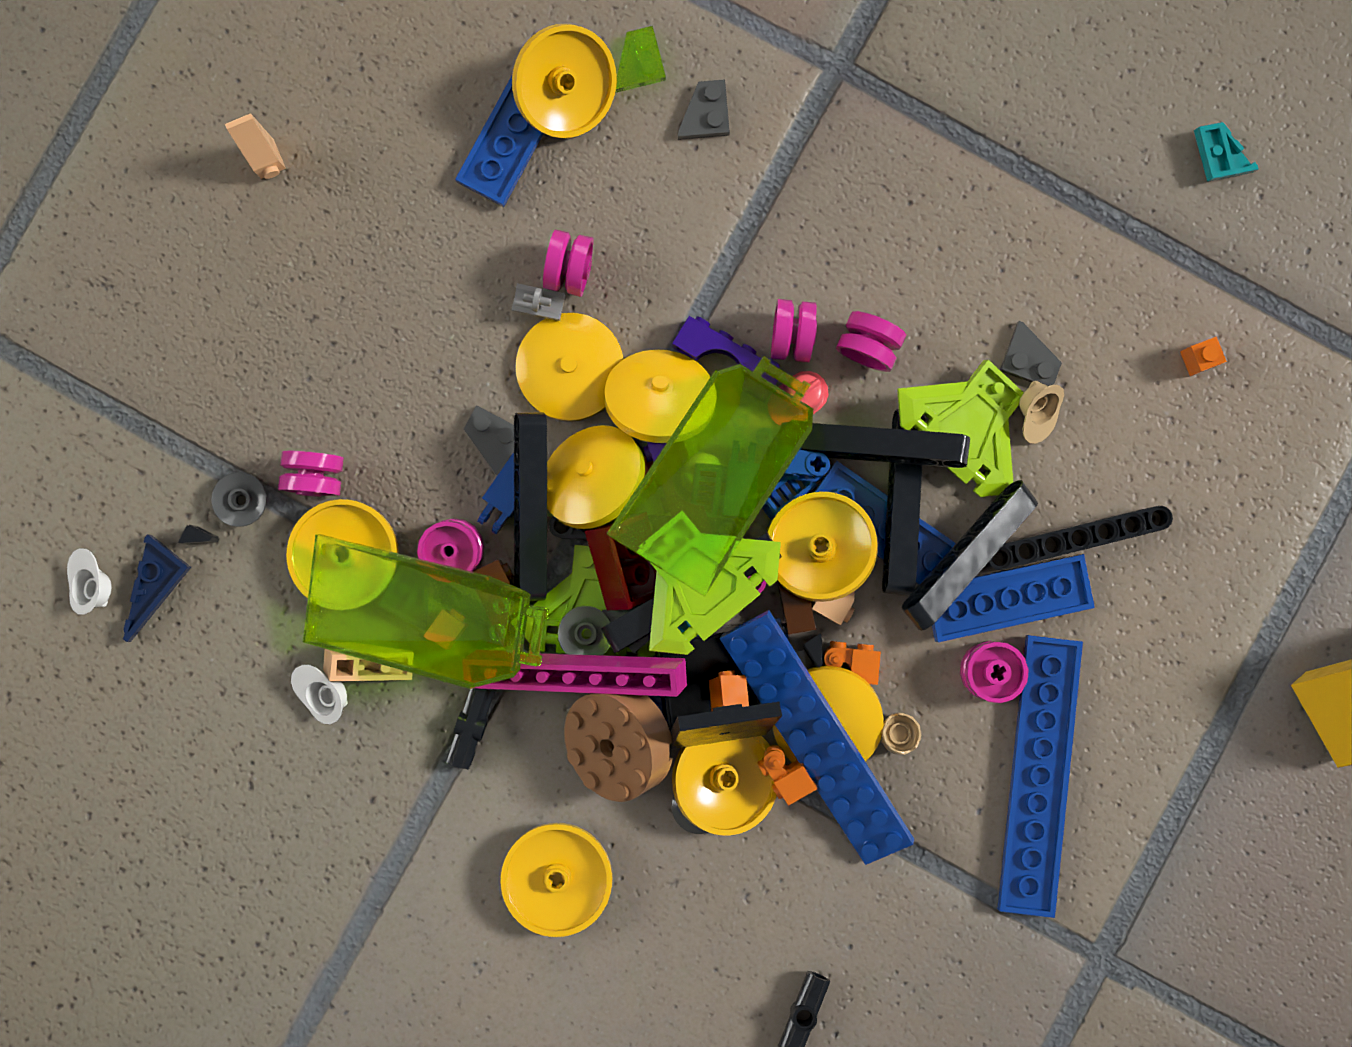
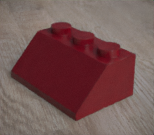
M646 513L611 521L585 531L607 611L628 610L654 598L657 571L638 548L652 536Z

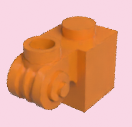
M830 641L829 648L825 650L822 656L823 663L826 666L841 667L843 662L848 665V670L858 674L869 684L878 685L881 652L875 651L874 645L857 644V649L846 648V642Z
M771 745L765 749L764 757L757 764L765 777L770 775L773 779L774 784H772V788L779 799L784 798L789 806L817 790L816 783L811 779L803 763L800 764L796 760L789 765H785V752L778 745Z

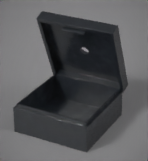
M739 625L721 627L705 641L697 635L690 641L695 649L688 655L656 652V657L685 658L687 686L677 697L661 696L663 716L672 737V743L669 744L670 750L767 735L782 717L780 702L760 704L759 699L748 682L749 706L742 707V704L712 708L713 711H711L709 680L718 677V673L723 671H735V675H743L720 640L723 633Z

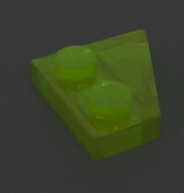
M653 26L627 32L617 73L616 93L665 81L666 75Z

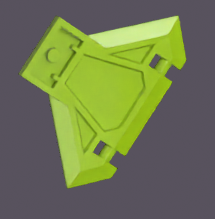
M983 360L967 382L897 388L900 426L904 430H910L914 427L918 431L957 433L969 436L971 439L967 467L946 468L964 484H967L971 479L977 483L973 492L979 497L1000 495L1008 485L1013 483L1008 418L1018 407L1024 392L991 361ZM923 414L929 418L926 423L921 419ZM981 467L986 470L984 475L979 471Z
M680 512L638 547L657 571L649 651L688 655L695 649L690 643L692 639L699 635L705 641L761 595L755 587L764 580L769 586L777 581L781 542L703 535L698 532L684 513ZM753 566L757 572L750 578H747L744 573ZM687 620L691 626L682 633L678 627Z
M575 545L572 573L548 592L545 600L536 602L513 621L535 651L545 652L546 644H556V653L566 654L560 646L558 633H548V626H557L559 628L563 617L577 607L591 606L601 611L606 610L589 546ZM588 628L582 632L584 639H589L592 636V632ZM650 640L636 652L638 657H653L656 655L655 651H649ZM610 647L603 656H627V652L632 651L626 647L614 654Z

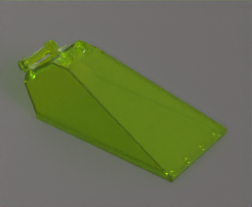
M765 356L760 360L754 371L741 364L719 371L715 370L607 532V535L705 597L812 431L813 408L801 401L811 384L806 381L801 382L771 364V360ZM766 373L796 391V393L792 396L761 376Z
M317 534L315 535L303 643L472 689L513 678L520 671L521 663L530 666L541 665L542 656L540 655L544 622L548 618L549 609L529 605L531 594L491 576ZM529 616L533 617L529 652L526 653L523 652L527 617Z

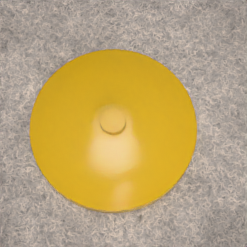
M565 23L551 25L535 33L520 50L512 74L513 96L521 115L535 129L557 138L576 137L594 128L610 109L617 84L614 59L604 41L586 28Z
M562 313L560 321L545 318L537 323L522 340L516 357L517 381L525 398L539 412H544L546 416L560 421L585 420L606 409L604 400L606 380L612 369L623 360V354L616 337L603 323L584 314Z
M656 349L641 351L620 361L612 369L606 380L604 400L609 417L626 434L646 442L670 443L692 436L707 423L714 407L715 389L710 375L697 361L675 351Z
M606 425L589 427L567 438L558 446L547 462L548 511L561 523L577 529L595 528L617 518L632 504L644 480L645 460L639 445L621 429Z
M813 492L799 496L786 504L777 513L768 530L773 541L781 542L780 554L782 558L779 559L777 581L787 591L805 600L826 602L851 594L867 580L876 562L878 543L875 528L870 517L855 501L841 494Z
M338 499L313 507L299 519L290 534L286 557L290 576L304 596L320 606L344 610L364 606L378 598L388 588L397 570L399 549L395 533L382 514L364 503Z
M820 666L808 669L807 671L865 761L868 760L879 745L882 737L881 731L884 726L882 707L876 692L867 681L850 670L834 666ZM774 725L773 733L778 746L784 750L785 756L791 762L796 761L797 758Z
M762 736L681 748L673 767L672 788L676 803L683 815L696 827L706 832L723 836L740 834L759 824L767 816L777 797L772 788V784H774L773 779L770 775L765 777L757 764L764 757L765 749L770 746L769 743Z
M548 823L529 830L513 844L504 860L500 882L504 902L509 912L522 926L539 935L565 937L586 929L602 914L611 894L613 876L609 857L603 846L593 835L572 824Z

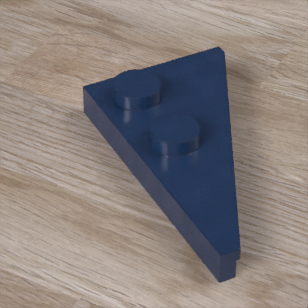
M147 534L144 538L146 545L142 561H139L137 568L138 577L134 581L130 602H132L129 618L125 620L123 640L126 642H131L191 569V566L150 534Z

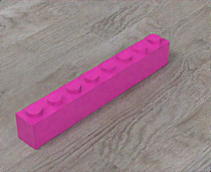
M476 651L462 661L465 688L677 697L687 686L685 658Z

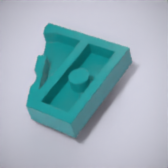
M1224 122L1200 126L1194 130L1207 182L1249 174L1259 170L1256 162L1250 163L1241 152L1244 147L1238 140L1232 137L1231 131Z

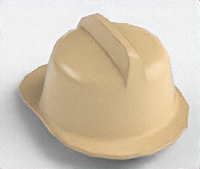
M1032 381L1029 388L1020 398V410L1025 417L1023 436L1029 443L1036 444L1042 442L1053 431L1064 398V389L1059 385L1047 386L1038 381Z

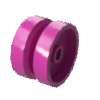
M554 230L545 260L543 272L544 289L558 292L562 288L566 277L565 289L567 293L582 297L591 271L593 237L578 235L571 249V236L569 232Z
M777 299L772 333L771 359L785 360L789 355L790 344H793L794 360L797 362H810L817 331V305L815 302L802 301L798 306L797 317L793 318L794 304L792 300Z
M852 311L845 325L850 333L841 335L836 350L848 359L878 371L890 372L897 358L892 350H899L902 347L906 333L898 326L878 316L860 311Z
M282 451L280 465L285 469L298 472L297 474L285 473L279 476L278 490L312 497L340 496L341 481L336 478L325 477L324 474H338L342 472L344 458L324 453Z
M456 518L442 520L425 530L421 536L417 550L419 563L424 571L436 580L445 582L460 580L475 570L483 559L484 543L482 535L477 528L466 520ZM450 546L454 549L453 554H450L448 552L450 550Z
M984 641L975 644L966 651L961 661L960 675L963 685L970 694L988 702L1003 703L1013 700L1022 693L1028 680V666L1024 656L1017 648L1008 643ZM994 666L996 668V674L994 676H991V673H993Z

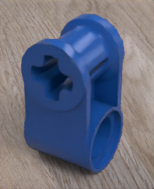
M780 447L777 449L776 478L817 482L830 468V461L823 453L805 451L793 447ZM812 463L815 464L817 469H820L818 472L815 471L814 466H810Z

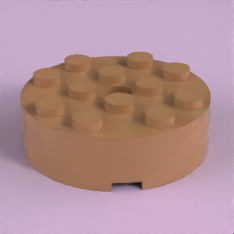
M589 693L579 698L571 706L564 728L565 744L568 752L567 758L588 789L608 800L625 802L640 796L664 780L672 764V758H669V744L672 743V737L663 714L647 695Z

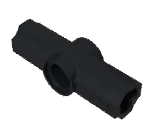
M470 688L464 710H461L454 728L455 737L446 763L460 769H470L478 742H481L488 723L486 717L495 693L494 689Z
M807 971L797 999L791 1006L790 1016L778 1047H805L811 1030L817 1024V1015L829 987L830 979L814 971ZM801 1010L811 1012L810 1017L802 1021L796 1018Z

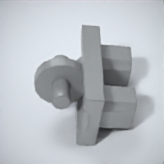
M517 283L511 310L513 312L560 321L565 293Z

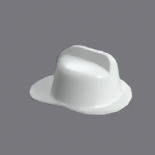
M82 548L75 550L70 556L67 565L70 605L74 612L85 615L91 612L94 607L107 606L112 586L109 577L98 569L96 558L92 552Z
M301 665L293 671L291 676L293 690L310 710L311 714L323 724H332L338 721L342 714V709L348 704L347 691L341 681H329L318 668L311 665Z

